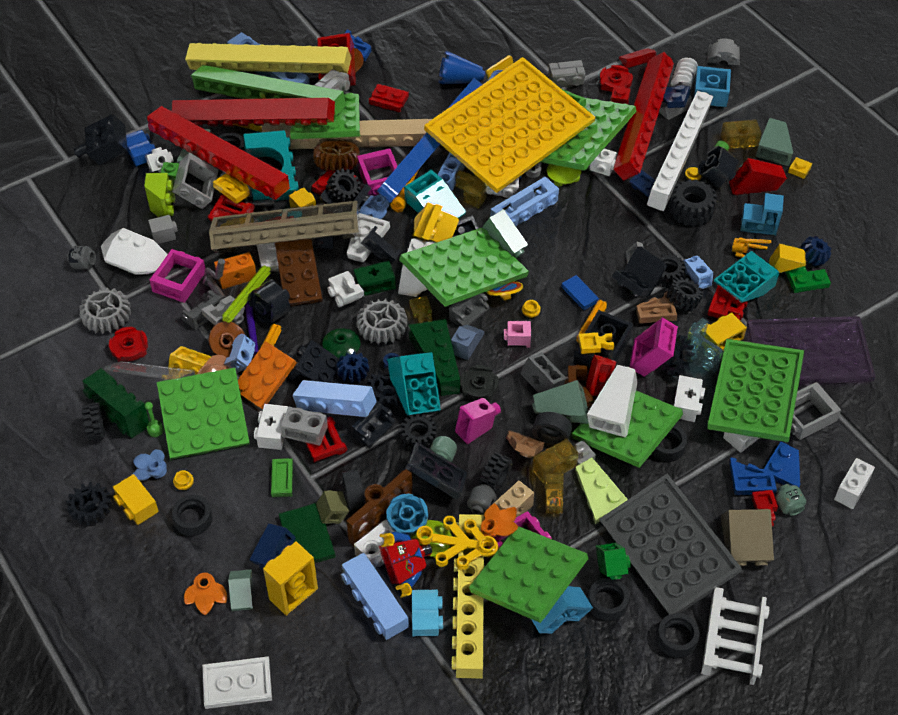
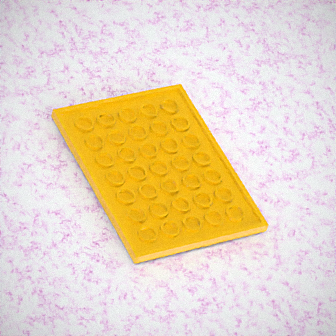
M522 57L426 123L424 130L494 192L498 193L595 122V116Z

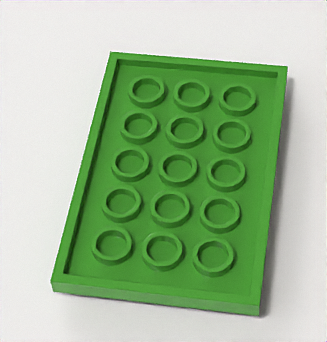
M585 98L586 104L583 107L595 116V122L540 162L585 171L637 112L636 106Z
M482 228L401 254L399 259L445 307L525 278L529 273L514 256H511L510 252L505 251L500 246V243L494 240L487 230Z
M726 339L709 416L708 429L789 442L804 350Z

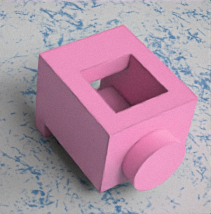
M508 321V327L504 329V340H508V345H520L530 348L531 321Z

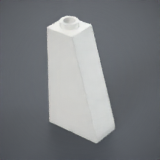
M620 365L616 366L587 413L590 428L622 437L628 435L637 387L635 369Z

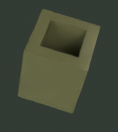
M324 491L316 502L322 523L341 524L349 512L342 491Z

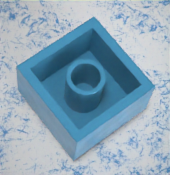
M697 66L694 97L697 91L705 92L713 96L711 106L727 107L730 93L731 69Z

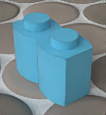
M412 590V636H439V629H443V616L438 615V609H442V596H438V590Z

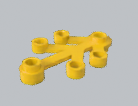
M446 516L443 520V526L446 530H451L456 537L434 534L429 526H421L416 532L417 540L422 545H428L433 542L453 546L444 552L436 554V564L440 567L446 566L450 558L467 548L474 550L467 555H461L457 558L456 565L460 570H466L469 567V563L482 555L490 557L498 551L497 541L491 536H484L473 519H467L464 522V530L466 533H472L476 540L469 539L453 516ZM451 521L453 524L448 525L446 522ZM467 525H473L474 527L468 528ZM441 557L445 558L444 561H439L438 559ZM465 561L466 564L462 565L459 562Z

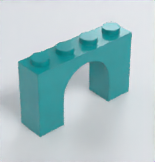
M285 130L244 134L243 145L245 152L254 157H271L281 164V172L288 175L290 189L274 201L288 200L289 195L299 189L298 182L294 181L296 171L295 166L291 165L293 154L289 152L290 138L286 137ZM251 188L253 201L272 199L269 196H265L262 192Z

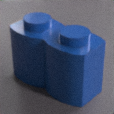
M141 129L126 135L128 153L134 164L138 166L146 163L145 156L152 154L151 150L156 149L154 144H150L151 140L148 133H144Z

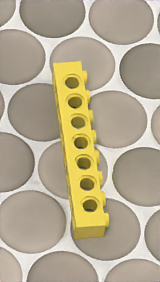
M459 514V522H456L467 537H472V540H476L472 533L465 532L464 522L467 519L475 520L477 527L481 531L484 515ZM467 525L468 528L474 527L473 525ZM467 548L458 554V557L461 555H467L474 549ZM482 555L470 562L466 570L458 569L456 565L457 559H454V572H458V578H454V591H458V597H453V610H457V616H453V629H457V636H452V649L457 650L456 656H452V670H456V678H483L484 598L473 593L470 596L464 594L467 592L471 593L470 585L484 569V556ZM465 561L459 562L462 565L466 564ZM468 573H469V574H472L473 576L468 577V576H465V574H468ZM464 612H472L473 614L465 615ZM470 631L472 634L465 635L463 632ZM464 651H470V652H472V654H471V655H465V654H463V652H464Z

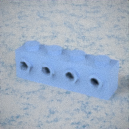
M303 380L293 394L296 407L311 412L367 417L376 404V398L371 386Z
M365 553L342 564L343 573L341 577L344 583L351 586L354 598L357 602L361 601L365 615L373 619L375 622L373 625L379 635L383 634L387 640L409 628L408 616Z

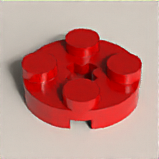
M611 65V68L608 69L605 67L600 72V87L602 90L613 92L614 86L630 88L633 75L629 73V69L621 65Z
M124 327L117 330L112 340L111 338L109 340L111 354L121 363L145 357L148 348L146 334L142 330H136L135 327Z

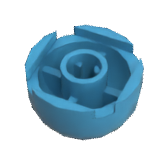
M401 494L393 498L386 511L388 524L395 532L415 536L418 528L427 524V505L423 499L415 497L413 494Z

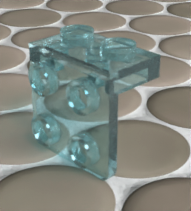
M701 318L697 323L694 322L691 325L687 339L692 340L690 345H694L692 352L695 355L691 359L705 370L716 373L723 351L705 338L708 321Z

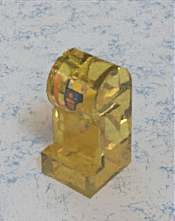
M545 474L546 513L563 514L564 474Z

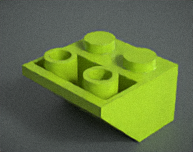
M146 173L145 191L149 208L158 217L170 215L171 218L174 215L172 203H175V193L172 192L173 184L172 180H169L168 173Z

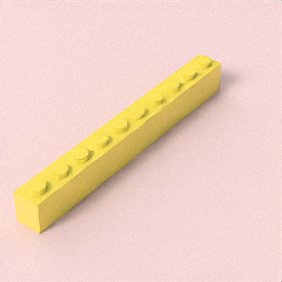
M190 43L185 60L191 70H197L200 66L207 65L234 71L329 73L333 69L339 71V73L344 72L348 74L351 55L348 47Z

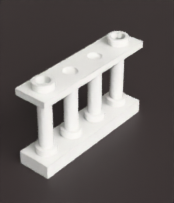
M716 587L714 589L701 674L710 676L712 668L716 669V667L750 673V685H754L756 678L761 677L763 665L759 664L763 625L764 619H768L769 615L766 597H762L758 607L726 600L723 597L722 588ZM730 609L758 615L757 626L724 619L723 616H720V611ZM727 628L755 634L754 645L723 639L717 635L718 629ZM719 647L751 653L753 654L752 665L718 658V655H714L715 648L719 649Z

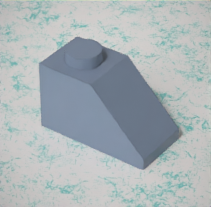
M470 325L459 326L451 339L454 355L469 360L483 337L484 331Z

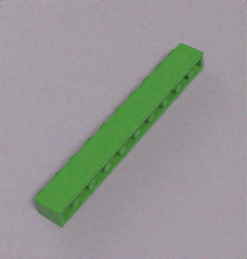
M207 65L200 66L191 75L194 87L197 90L243 99L330 98L335 101V117L346 106L344 92L341 90Z

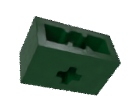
M389 261L354 269L355 283L359 284L363 289L364 296L396 289L395 275Z

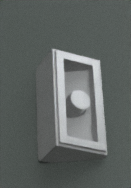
M689 95L686 106L683 108H668L666 103L663 102L659 113L669 120L689 110L692 97Z

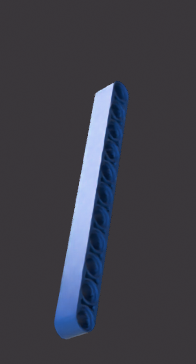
M473 78L449 107L482 84ZM426 133L380 186L377 192L391 203L440 143Z

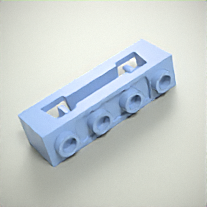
M544 177L491 208V216L510 204L505 212L514 225L517 226L523 221H527L533 215L542 212L548 206L554 205L558 201L559 188ZM541 186V189L536 190V192H534V189Z

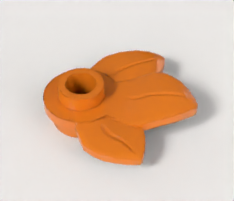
M495 503L486 510L484 514L485 519L481 523V532L484 536L495 537L499 535L505 537L513 534L518 529V525L514 523L517 516L516 507L500 510Z
M200 573L195 577L194 584L186 589L184 602L186 605L195 603L197 609L203 615H207L212 609L214 601L217 603H227V593L224 586L216 583L211 574ZM202 580L208 581L206 586L200 585Z

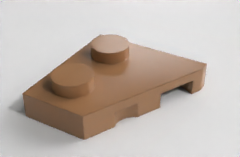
M667 292L664 293L662 298L657 299L654 297L648 302H643L636 306L639 323L657 322L662 317L668 321H677L675 306L673 302L670 303V298H667Z
M510 430L506 437L514 450L528 458L534 457L541 452L545 442Z

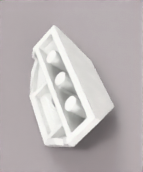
M125 228L110 234L101 245L106 263L135 275L154 273L168 255L154 240Z
M413 238L407 252L434 244L435 242ZM403 264L398 294L417 297L421 292L428 290Z

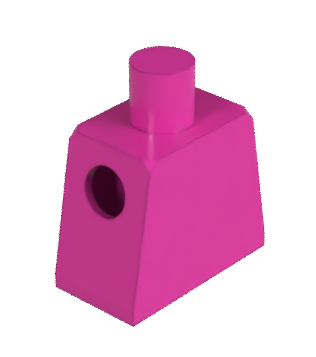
M484 398L461 406L455 432L469 444L493 427L495 415L501 412L500 406L497 403L490 404Z

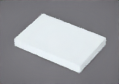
M269 656L202 665L205 709L272 701Z

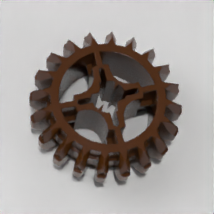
M340 139L322 141L321 144L319 143L314 147L313 159L316 166L333 172L340 171L341 169H344V171L347 169L351 170L353 167H357V156L360 155L356 144L347 142V140L341 141Z

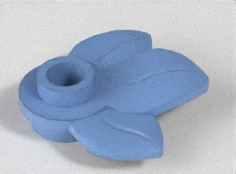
M380 194L377 196L370 195L364 204L361 202L363 206H361L359 213L382 219L387 213L390 202Z
M155 449L150 455L140 454L134 458L133 463L137 470L133 474L139 481H145L150 477L161 478L166 474L167 464L164 461V453L161 450Z

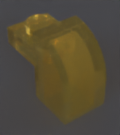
M461 170L456 173V187L464 190V202L480 208L486 199L487 184L476 175L472 176Z

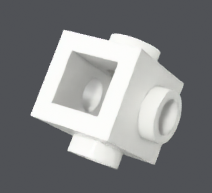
M161 147L151 150L152 154L145 156L150 172L158 170L160 173L164 162H174L171 152H168L167 149L162 150ZM159 157L162 159V163L158 161Z
M603 149L590 164V170L610 176L612 170H614L617 152Z

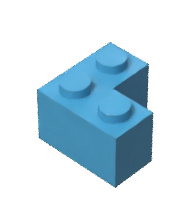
M765 193L763 205L744 203L740 231L777 235L783 212L784 196Z
M568 586L541 623L535 620L532 621L539 633L552 634L566 620L580 621L593 607L580 587Z

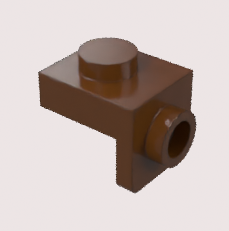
M568 366L567 376H565L567 379L564 384L576 380H586L587 366Z

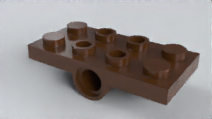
M303 239L274 243L282 289H286L290 294V299H288L290 306L321 302L322 294L312 240Z
M405 469L385 487L373 484L366 488L365 505L347 520L350 544L354 546L357 541L387 519L386 511L393 498L401 494H413L411 472Z

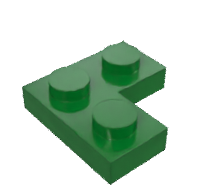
M805 266L785 271L794 293L830 288L831 282L825 269L807 272Z

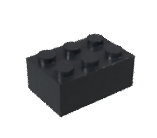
M598 310L585 333L598 332L599 336L612 333V341L607 342H614V350L601 348L600 353L581 354L580 345L578 344L574 352L573 364L587 366V369L590 371L594 355L614 360L617 364L631 339L633 323Z

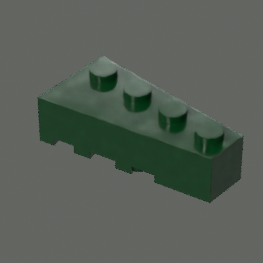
M446 319L408 325L409 340L411 344L413 343L417 354L431 352L433 354L437 387L440 395L459 394L460 376Z
M100 368L82 380L85 396L88 399L92 398L94 403L99 404L100 410L106 412L105 414L109 421L115 422L123 435L127 434L132 439L147 429L149 418L145 403L141 400L137 402L136 396L131 392L128 394L122 384L117 385L116 380L106 371Z

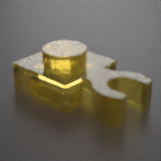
M427 296L409 300L413 318H418V323L432 321V309Z

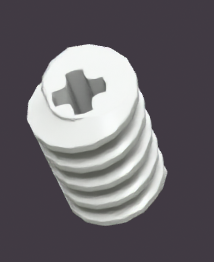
M682 58L678 61L671 80V87L684 85L690 86L691 89L698 66L694 59Z

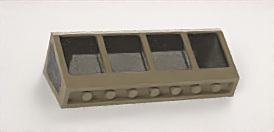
M349 201L214 217L209 230L211 250L217 253L235 252L236 247L338 235H343V239L361 237L358 202Z

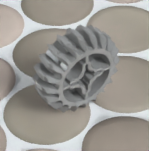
M108 287L103 291L100 288L98 292L92 291V295H86V299L82 300V305L79 308L82 323L84 326H87L89 331L93 330L95 333L101 331L104 334L105 331L111 333L113 329L118 330L119 326L124 327L125 322L129 321V316H131V306L128 298L121 291L117 292L115 288L111 291Z
M386 298L384 301L377 299V302L370 301V305L364 304V307L357 314V328L360 335H363L365 340L369 339L370 343L376 341L378 345L380 342H384L386 345L387 341L394 343L395 339L400 340L407 327V315L404 308H401L399 303L395 304L393 300L387 302Z

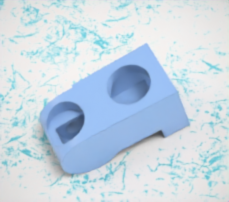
M696 255L683 260L686 266L685 274L689 275L694 284L699 285L698 288L705 289L712 286L713 272L699 256Z
M240 334L235 338L230 357L226 358L224 363L229 368H235L236 373L247 368L254 354L255 342L244 334Z

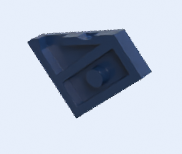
M690 86L666 87L663 102L666 103L668 108L685 107L691 93Z

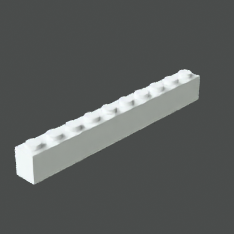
M697 91L652 187L647 203L648 206L664 211L708 114L713 99L712 95Z

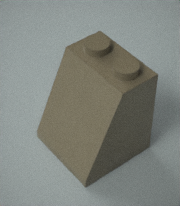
M771 509L728 510L721 514L725 547L740 566H747V562H755V566H767L768 562L774 560Z

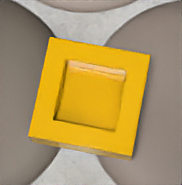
M796 157L788 173L805 179L812 167V163Z

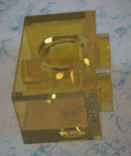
M757 120L723 122L721 137L728 144L729 149L759 146L761 131Z
M565 439L534 456L533 471L542 483L545 484L576 467L579 453L569 440Z

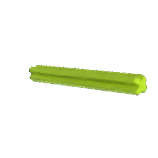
M263 265L222 314L223 322L230 323L248 302V295L261 286L269 276L270 267Z

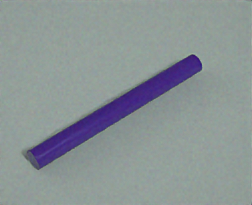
M247 302L245 310L249 339L255 342L253 357H255L259 350L253 306L250 307L249 302Z

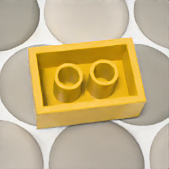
M297 541L291 546L285 547L279 556L269 560L263 568L269 600L286 616L318 589L314 557Z

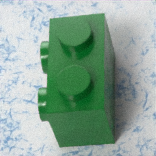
M618 543L596 545L598 568L601 573L610 577V579L623 578L622 575L628 574V568H630L631 563L624 547Z

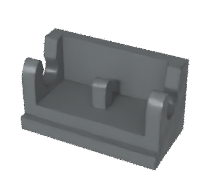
M211 290L207 291L208 296L190 312L185 309L181 311L184 314L181 316L182 320L195 330L208 321L202 315L201 309L211 304L215 307L222 300L221 296Z
M481 293L452 304L449 307V319L458 326L471 325L489 309V305L484 302L488 300V297Z

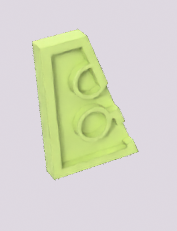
M593 458L576 466L575 472L586 495L587 504L592 511L595 524L600 522L599 519L628 500Z

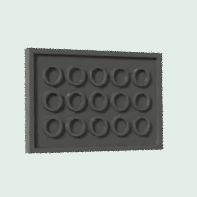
M668 473L599 519L615 543L625 548L626 555H629L630 563L668 615L682 613L714 591L716 587H720L742 572L741 566Z

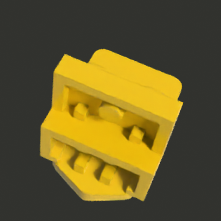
M427 202L425 207L414 218L413 237L425 241L431 240L435 243L452 238L459 219L441 211L443 206Z

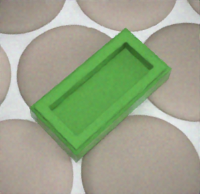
M272 459L271 495L272 497H291L293 489V459Z

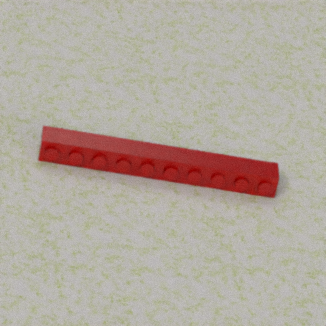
M665 52L649 59L634 103L637 112L628 122L613 168L623 180L641 172L674 65L673 60Z
M330 98L172 101V112L199 127H202L203 124L208 126H218V124H223L224 126H233V124L248 126V124L254 123L256 126H264V123H269V125L279 126L280 123H285L286 125L294 126L295 123H301L302 125H311V123L327 125V123L334 122L335 101Z
M163 106L147 116L148 128L151 132L160 135L165 140H169L176 146L194 154L201 160L219 168L251 188L262 192L265 196L276 200L290 189L287 174Z

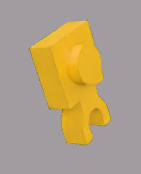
M598 332L579 334L578 340L581 354L600 353L601 348L614 350V342H607L612 341V333L599 336Z

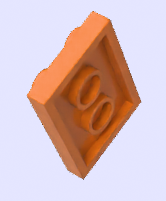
M265 341L238 379L240 395L263 410L264 404L269 403L297 362Z

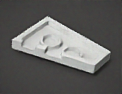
M359 213L361 237L351 238L347 256L349 259L364 263L371 251L361 244L362 240L374 226L378 228L375 232L383 237L389 230L390 223Z

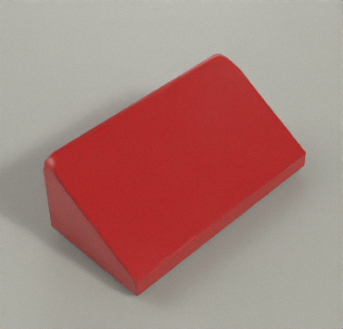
M647 48L619 56V60L624 67L630 68L647 63L649 59L656 56V51Z
M598 355L593 356L585 386L592 396L598 397L613 373L616 361Z

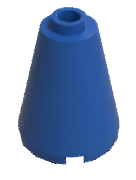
M449 51L444 52L447 56L442 58L439 72L442 81L439 80V84H469L473 78L479 82L484 80L485 71H483V67Z

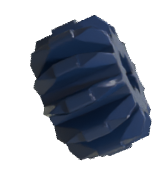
M809 236L802 242L799 249L805 251V259L808 264L811 263L816 267L817 265L822 266L829 260L832 248L827 246L828 242H824L823 238L819 239L817 236Z
M355 351L352 354L346 352L345 356H340L336 364L338 376L342 377L344 382L350 380L351 384L353 381L360 383L361 379H366L367 373H369L367 358L363 357L362 353L356 355Z

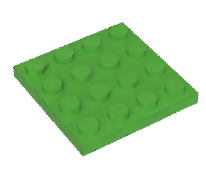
M344 94L346 106L336 117L334 116L333 123H327V125H318L317 123L302 125L301 123H295L294 126L290 127L291 139L360 137L359 94Z
M235 368L157 382L170 460L250 444Z
M636 391L628 435L626 437L590 428L589 423H581L572 433L573 439L579 442L585 441L588 446L640 468L682 417L683 411L678 407Z
M518 526V529L506 539L470 585L469 589L475 595L541 623L589 558L585 552Z

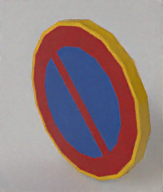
M511 282L489 290L487 294L500 295L503 300L511 299V294L521 291L523 285L520 282Z

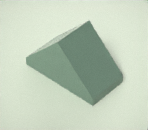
M252 569L230 571L228 583L231 611L253 609Z

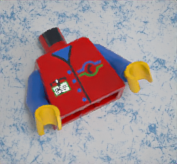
M399 532L380 534L379 536L384 538V544L379 545V549L391 584H401L395 587L396 590L401 589L402 591L400 598L409 596L412 593V587L421 576L422 570L426 568L424 557L432 554V548L430 544L420 545L417 539H411L407 534Z

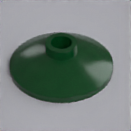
M335 329L324 337L323 348L340 358V356H345L346 352L352 354L355 351L357 353L360 349V338L350 329Z

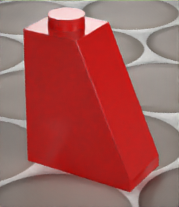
M747 158L736 172L735 177L729 181L734 195L775 191L779 189L787 177L783 167L780 165Z

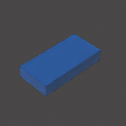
M577 275L566 280L561 285L565 292L583 310L595 305L599 300Z

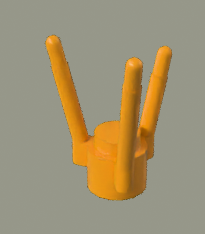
M735 238L732 252L736 253L735 257L742 258L745 256L743 253H747L749 247L764 250L768 248L767 246L750 243L770 244L771 240Z

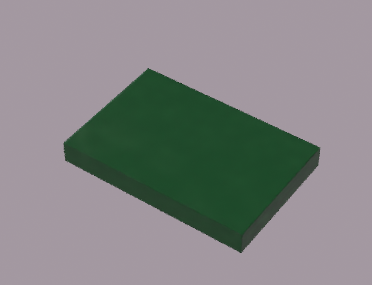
M316 503L279 513L282 527L287 528L296 537L294 542L297 541L314 557V563L336 557L326 524L322 523Z

